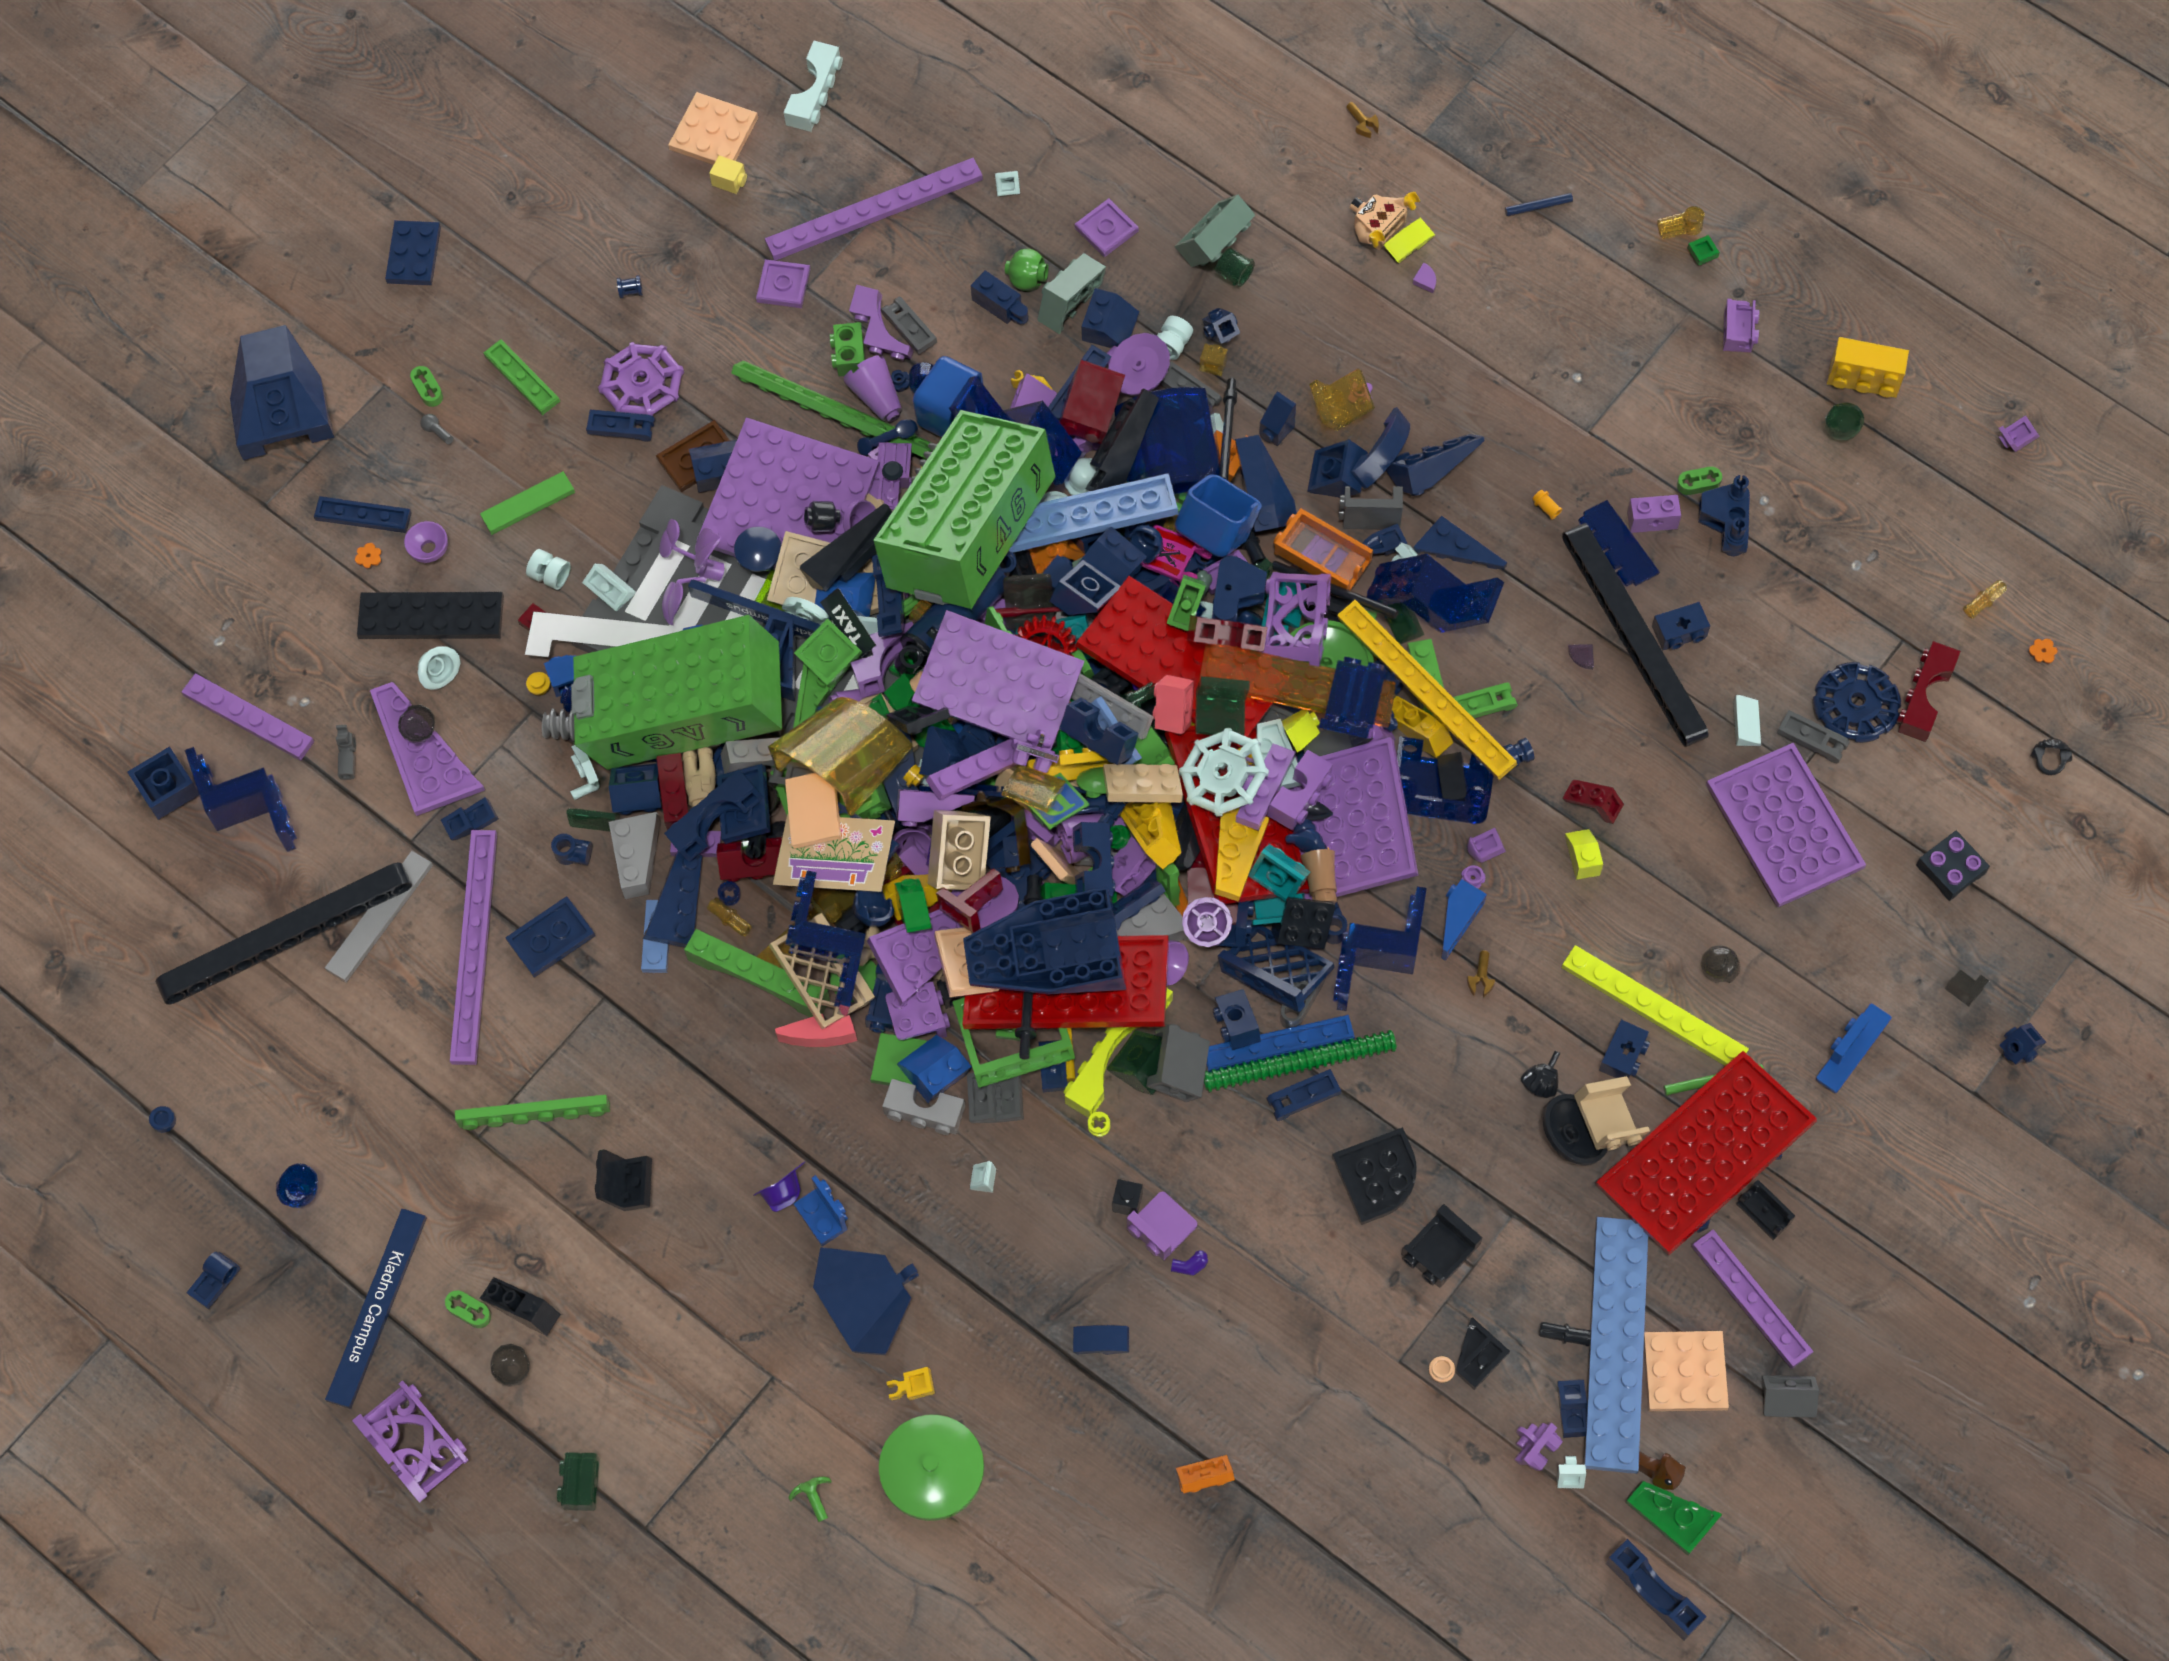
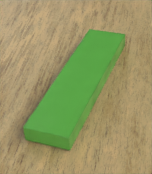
M502 339L483 352L485 358L541 415H544L560 402L559 397Z
M563 471L480 513L489 532L493 535L574 494L575 490Z

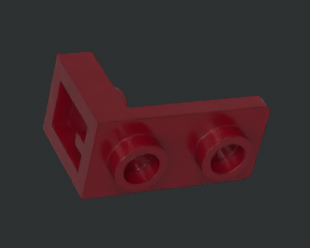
M1572 780L1563 796L1565 802L1596 808L1603 820L1611 824L1615 822L1624 806V803L1613 787L1580 780Z

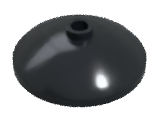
M1573 1094L1558 1095L1546 1105L1543 1112L1544 1132L1549 1143L1559 1155L1578 1165L1595 1164L1606 1155L1607 1148L1596 1150Z

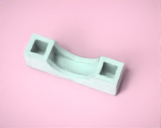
M813 41L806 58L808 72L815 76L816 81L807 91L791 94L784 110L787 126L810 132L814 124L819 122L820 109L826 105L827 92L829 88L833 87L836 70H840L843 58L840 57L839 47Z

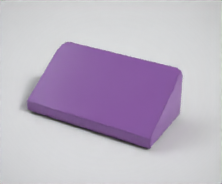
M913 836L908 837L899 854L900 859L915 875L928 874L929 866L926 865L928 853Z

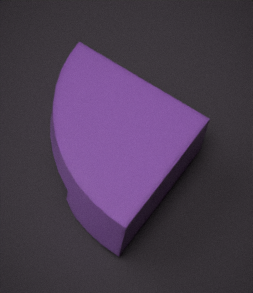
M1423 263L1413 279V284L1434 293L1436 286L1435 273L1429 265Z

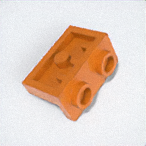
M1227 1455L1176 1468L1180 1489L1183 1493L1197 1492L1203 1488L1215 1485L1220 1486L1235 1480Z

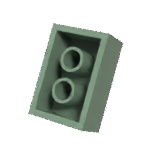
M1239 195L1218 201L1174 247L1191 267L1197 265L1204 266L1209 261L1213 263L1221 257L1222 253L1220 251L1224 247L1231 246L1237 240L1235 236L1239 232L1242 233L1252 224L1250 220L1255 214Z

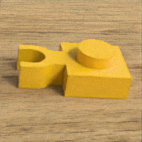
M929 1367L903 1373L904 1381L892 1380L887 1382L889 1388L898 1387L896 1393L889 1394V1398L892 1401L900 1399L904 1394H907L909 1400L935 1394Z

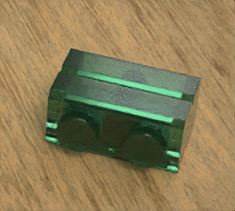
M567 1452L565 1453V1460H560L559 1475L563 1476V1484L558 1486L557 1502H561L564 1510L594 1511L596 1509L600 1460L596 1453Z

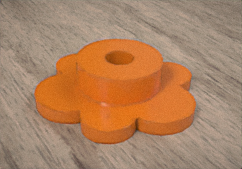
M367 543L364 548L359 547L357 549L358 554L355 556V562L358 565L370 568L371 565L376 566L380 564L381 550L376 548L373 543Z
M2036 639L2034 645L2030 646L2029 653L2035 656L2036 662L2052 663L2054 655L2057 654L2058 650L2056 647H2053L2054 643L2051 639H2044L2043 641Z

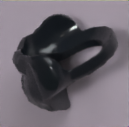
M2050 738L2039 741L2032 749L2030 755L2036 760L2037 768L2046 775L2060 773L2065 768L2066 763L2072 761V752L2069 746L2060 739L2054 740ZM2045 748L2060 750L2061 763L2057 769L2048 770L2043 766L2042 757L2045 753Z

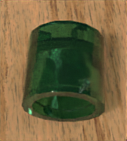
M1230 247L1220 257L1215 272L1231 282L1233 286L1241 287L1252 274L1255 262L1253 259H1249Z

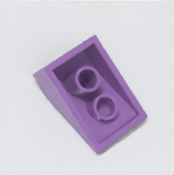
M898 789L896 819L901 821L903 826H917V822H925L932 819L934 810H954L962 805L973 802L975 796L972 794L954 793L939 800L933 791Z

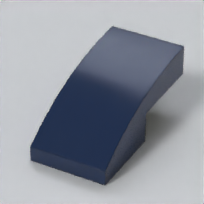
M484 797L465 810L460 807L441 819V822L453 841L470 835L471 830H481L499 818L489 799Z
M1119 1325L1073 1327V1352L1077 1355L1100 1352L1105 1355L1129 1353V1327Z
M1584 1380L1558 1381L1563 1438L1586 1437L1587 1397Z

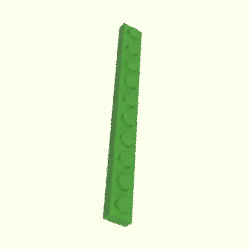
M746 361L733 365L731 374L738 376L739 380L757 384L764 391H773L784 400L796 401L802 408L814 409L820 412L819 414L823 417L837 419L840 421V424L846 427L860 429V432L864 435L878 436L895 428V426ZM918 436L912 438L897 437L888 441V443H912L911 454H917L923 460H927L923 455L925 451L932 452L928 448L931 442Z

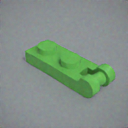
M1502 683L1453 697L1473 718L1502 710L1509 711L1518 706L1516 699L1511 695L1512 688L1510 683ZM1496 696H1502L1503 700L1497 701Z

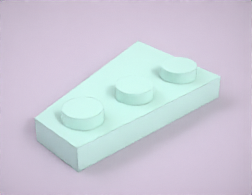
M1281 719L1257 724L1256 739L1261 743L1260 749L1264 760L1273 743L1292 750ZM1296 757L1279 790L1282 786L1288 789L1301 785L1293 780L1294 770L1298 764Z

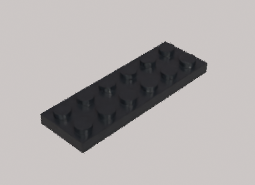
M361 592L357 637L358 639H501L504 595L503 592Z

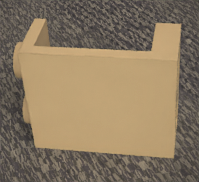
M1627 1076L1585 1084L1574 1094L1596 1150L1607 1148L1608 1151L1621 1147L1623 1144L1634 1146L1643 1141L1642 1138L1650 1132L1649 1127L1636 1129L1623 1099L1622 1093L1631 1086Z

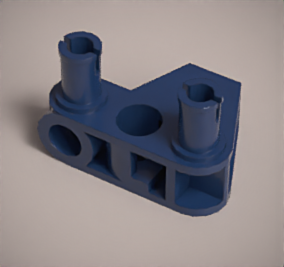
M1740 475L1734 478L1732 484L1702 492L1699 501L1698 523L1721 533V551L1732 557L1746 553L1748 548L1750 492L1747 488L1749 479L1744 475L1742 480H1740Z
M1233 555L1224 557L1219 564L1212 618L1237 622L1238 609L1264 603L1267 572Z

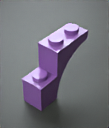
M856 285L849 312L859 322L867 323L870 320L863 344L873 354L882 355V352L891 354L890 357L896 360L904 361V358L911 359L914 350L909 345L894 339L884 326L881 316L882 294L879 290Z
M913 622L904 624V629L901 633L879 637L878 632L870 634L876 644L870 650L872 656L851 662L854 678L862 698L885 692L883 683L885 672L889 664L903 649L900 639L913 625Z

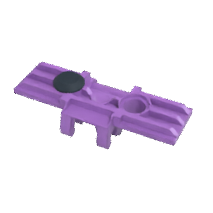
M879 443L878 460L880 465L869 494L883 500L891 510H894L899 503L901 489L909 488L912 483L910 478L912 443Z

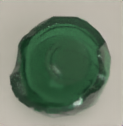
M1849 402L1834 405L1825 417L1826 431L1832 438L1839 441H1847L1854 438L1864 425L1863 412L1857 405Z

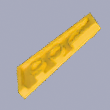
M1240 808L1223 813V816H1220L1215 884L1216 895L1238 902L1269 818L1265 817L1259 830L1235 822L1236 815Z

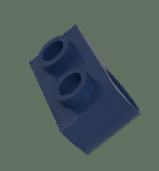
M1059 1040L1039 1041L1038 1043L1039 1046H1043ZM1065 1062L1041 1069L1043 1093L1065 1090L1067 1086Z
M213 1252L204 1262L202 1274L186 1293L209 1309L241 1268L222 1253Z

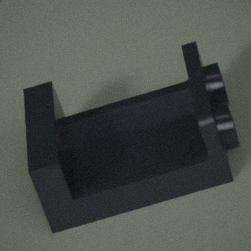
M1443 1204L1437 1210L1436 1216L1408 1245L1406 1244L1402 1248L1401 1255L1403 1256V1261L1413 1269L1416 1267L1423 1273L1422 1277L1427 1283L1432 1286L1435 1284L1441 1288L1481 1245L1483 1237Z

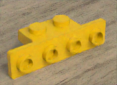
M1082 748V753L1075 754L1074 749L1059 751L1057 763L1052 762L1047 773L1033 768L1036 759L1027 761L1029 783L1031 785L1042 784L1058 773H1061L1068 781L1076 780L1077 776L1084 770L1114 763L1109 762L1105 757L1088 748Z

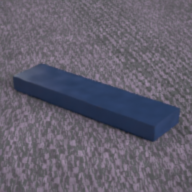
M319 496L314 519L315 521L406 533L412 512L408 508Z

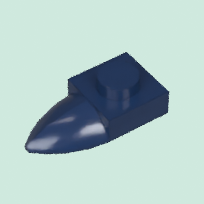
M1395 524L1373 533L1362 544L1373 549V554L1384 553L1386 556L1396 552L1395 549L1401 543L1407 544V541L1399 525Z

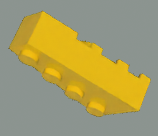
M1128 802L1120 815L1144 852L1162 869L1173 863L1177 856L1181 854L1171 802Z

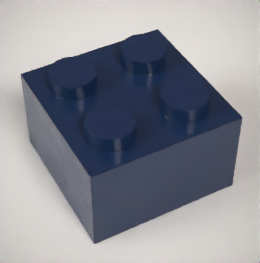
M170 746L127 771L158 820L200 795Z

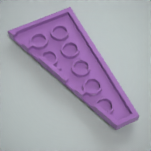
M393 682L370 690L416 816L485 791L484 786L471 774L470 770L458 759L451 748L426 722L425 718L418 713Z
M940 909L929 913L930 929L907 933L904 924L873 935L867 940L900 1006L942 969L934 938L935 931L963 928V926L959 925Z

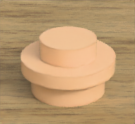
M1436 1357L1430 1363L1429 1374L1433 1380L1439 1383L1448 1382L1455 1374V1365L1447 1357Z

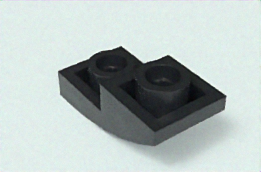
M1456 752L1437 756L1444 804L1469 800L1462 753Z

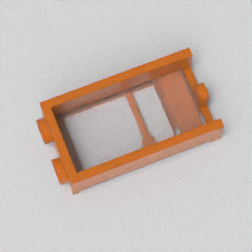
M1302 508L1299 509L1296 515L1292 514L1289 517L1286 529L1283 533L1280 531L1273 541V544H1275L1274 554L1276 556L1283 557L1312 575L1331 574L1332 584L1350 591L1371 563L1373 549Z

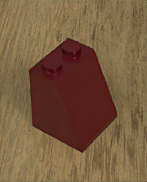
M1080 360L1069 385L1057 429L1064 431L1068 435H1075L1089 442L1101 444L1108 431L1125 374Z

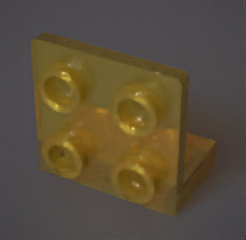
M1360 369L1352 371L1330 385L1318 380L1309 384L1322 423L1338 431L1375 408L1364 375Z

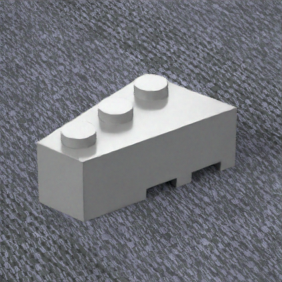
M657 812L609 822L620 885L625 899L650 894L658 831L661 825Z
M1164 893L1154 903L1147 904L1141 908L1137 915L1122 921L1121 927L1117 930L1118 936L1168 935L1169 940L1172 941L1189 940L1184 933L1182 915Z

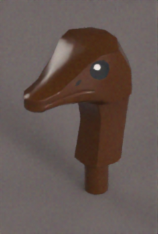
M1639 1451L1638 1470L1650 1477L1655 1486L1664 1490H1674L1680 1485L1685 1474L1686 1467L1672 1458L1668 1453H1664L1661 1459L1658 1460Z

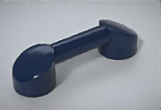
M911 419L901 420L890 431L874 438H860L857 442V449L861 455L868 456V453L876 449L879 443H886L897 437H914L917 434L918 426Z

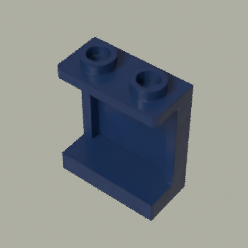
M1014 820L988 840L986 867L988 869L994 868L1004 878H1006L1005 868H1002L1005 867L1003 837L1016 836ZM1029 840L1030 875H1039L1044 881L1051 875L1052 870L1032 848V842Z
M877 964L876 980L873 989L875 997L870 1002L865 1024L873 1032L884 1033V1031L894 1032V1035H896L885 998L888 993L893 991L882 969Z

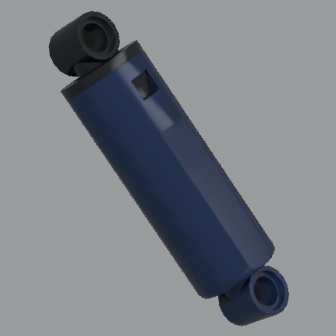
M1008 551L1002 560L1006 568L998 566L972 609L953 604L941 605L934 603L902 635L900 642L903 649L897 655L894 662L895 668L899 673L913 674L920 665L923 667L926 665L946 610L978 621L987 612V608L991 607L1008 590L1009 581L1007 577L1016 566V557L1012 552ZM904 657H910L914 664H908Z

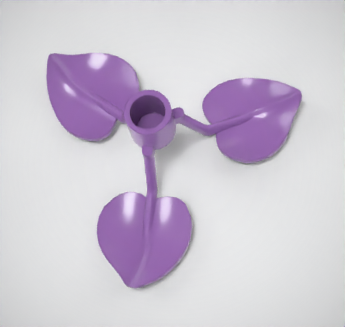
M674 519L669 520L667 528L662 535L659 547L662 557L667 558L673 549L693 559L696 573L700 577L678 579L676 583L670 582L663 596L662 611L664 618L670 625H673L674 616L682 600L683 583H689L691 579L704 583L706 579L720 581L724 574V563L708 559L722 538L711 529L704 528L695 545L696 554L693 555L676 546L675 543L678 540L680 531L679 525Z

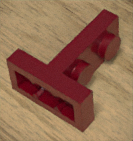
M993 868L957 897L943 887L936 893L939 909L970 932L978 931L981 927L977 911L1003 890L1001 875Z

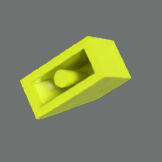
M1307 708L1281 721L1297 752L1302 750L1320 734L1317 726L1321 723L1315 712L1309 714Z
M1587 829L1565 833L1576 880L1600 876L1603 861L1598 842L1591 831Z

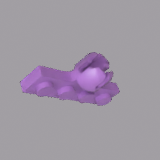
M1274 743L1272 744L1264 760L1269 774L1260 785L1253 798V803L1240 807L1235 822L1259 830L1268 812L1269 804L1276 796L1295 758V751ZM1249 775L1242 787L1245 791L1254 776Z

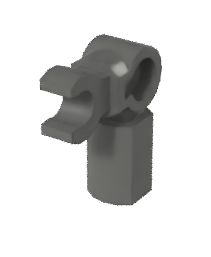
M336 725L338 731L336 742L339 750L338 777L342 780H351L355 778V754L353 752L356 751V738L354 734L348 732L347 725Z

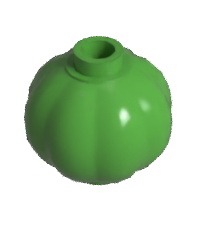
M1021 249L1014 254L1011 261H1006L1005 274L1009 275L1011 284L1021 291H1034L1041 285L1037 284V281L1046 282L1049 266L1045 264L1043 256L1033 249Z

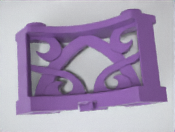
M1273 572L1270 579H1267L1266 594H1269L1266 627L1268 629L1264 651H1258V655H1261L1262 663H1267L1268 659L1309 661V666L1319 667L1324 652L1323 639L1326 638L1328 618H1324V614L1327 612V605L1330 606L1331 574L1307 575ZM1280 582H1295L1297 594L1293 596L1291 589L1286 586L1287 594L1284 596L1280 595ZM1300 583H1317V585L1302 590ZM1307 601L1308 608L1312 604L1315 605V609L1307 611L1304 602ZM1277 603L1282 606L1278 611ZM1299 605L1303 616L1314 622V625L1303 627L1293 637L1285 630L1281 622ZM1310 634L1311 638L1305 639L1304 635Z
M401 1381L399 1383L400 1388L366 1416L363 1417L359 1414L352 1421L387 1464L394 1463L390 1468L417 1501L421 1502L427 1497L426 1493L461 1464H465L469 1460L463 1454L467 1449L457 1438L453 1441L419 1400L422 1395L413 1384L408 1387ZM409 1400V1406L402 1409L401 1405ZM416 1407H418V1409L424 1414V1416L414 1414ZM397 1409L399 1415L393 1416L392 1412ZM397 1424L423 1426L424 1446L422 1454L410 1448L401 1449L395 1453L391 1451L399 1440V1427ZM392 1426L393 1436L389 1439H385L383 1437L386 1432H391L388 1427ZM433 1426L443 1439L434 1440ZM441 1448H447L452 1452L454 1458L439 1468L431 1462L432 1456L437 1460H445L439 1454ZM409 1455L414 1456L420 1460L419 1463H417L413 1459L411 1465H406L404 1461L405 1458ZM428 1468H431L433 1471H435V1473L432 1476H430L426 1481H424L419 1486L424 1476L426 1475Z

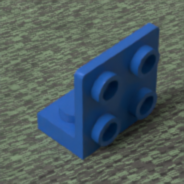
M815 1175L811 1178L815 1190L793 1204L820 1245L824 1246L848 1230L845 1222L848 1218L838 1199L833 1201L832 1191L824 1179L819 1181Z

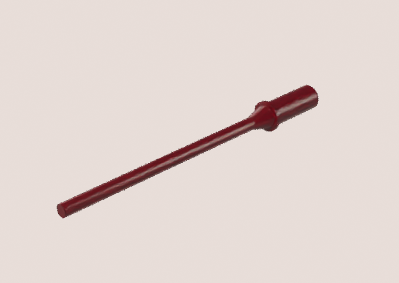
M1014 606L1012 608L995 609L996 612L1001 614L1002 618H1016L1017 616L1031 613L1062 612L1058 607L1021 609Z

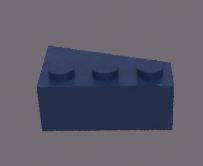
M770 613L764 629L779 641L781 697L795 701L794 652L796 651V631L793 619Z

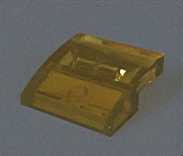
M1019 765L1004 787L1002 796L1048 813L1054 806L1057 796L1063 791L1066 781L1028 766Z

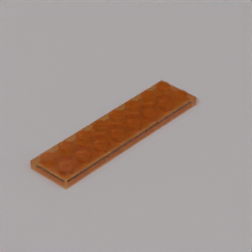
M1206 643L1198 686L1388 728L1391 720L1396 682L1321 665L1319 667L1309 665L1307 662L1226 644L1215 645Z

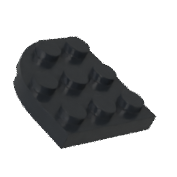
M1403 1127L1332 1154V1159L1361 1225L1396 1211L1406 1202L1413 1190L1417 1165L1413 1149Z

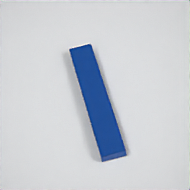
M1349 1015L1260 1034L1261 1042L1236 1050L1231 1049L1229 1042L1209 1046L1206 1066L1208 1072H1211V1069L1219 1070V1067L1225 1069L1227 1065L1234 1067L1236 1063L1242 1065V1062L1248 1064L1250 1060L1257 1062L1259 1058L1261 1060H1265V1057L1271 1059L1273 1055L1280 1057L1282 1053L1288 1055V1052L1293 1054L1296 1050L1302 1052L1304 1048L1311 1050L1313 1046L1316 1049L1319 1045L1325 1047L1327 1043L1334 1045L1336 1041L1338 1044L1341 1043V1040L1348 1042L1350 1038L1355 1040Z

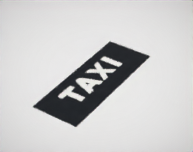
M839 588L835 589L820 602L835 626L863 652L857 658L858 660L876 646Z

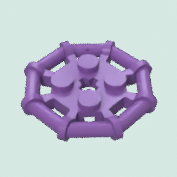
M632 342L628 347L611 358H606L603 362L605 366L598 390L616 409L615 412L653 416V414L671 402H676L679 399L678 391L684 369L677 364L663 345L649 346ZM638 354L652 355V357H648V359H642V357L638 356ZM632 355V358H630L623 364H620V362H622L623 360L627 359ZM662 359L668 367L663 369L658 363L659 360ZM613 371H617L619 373L617 379L611 381ZM637 376H646L645 381L637 382ZM665 377H672L670 388L665 386ZM616 389H619L624 395L620 400L613 392ZM661 393L662 395H664L662 398H660L653 404H650L649 400H651L658 394ZM630 400H631V401H634V402L637 403V404L644 403V406H636V405H628V404H629V402H630Z

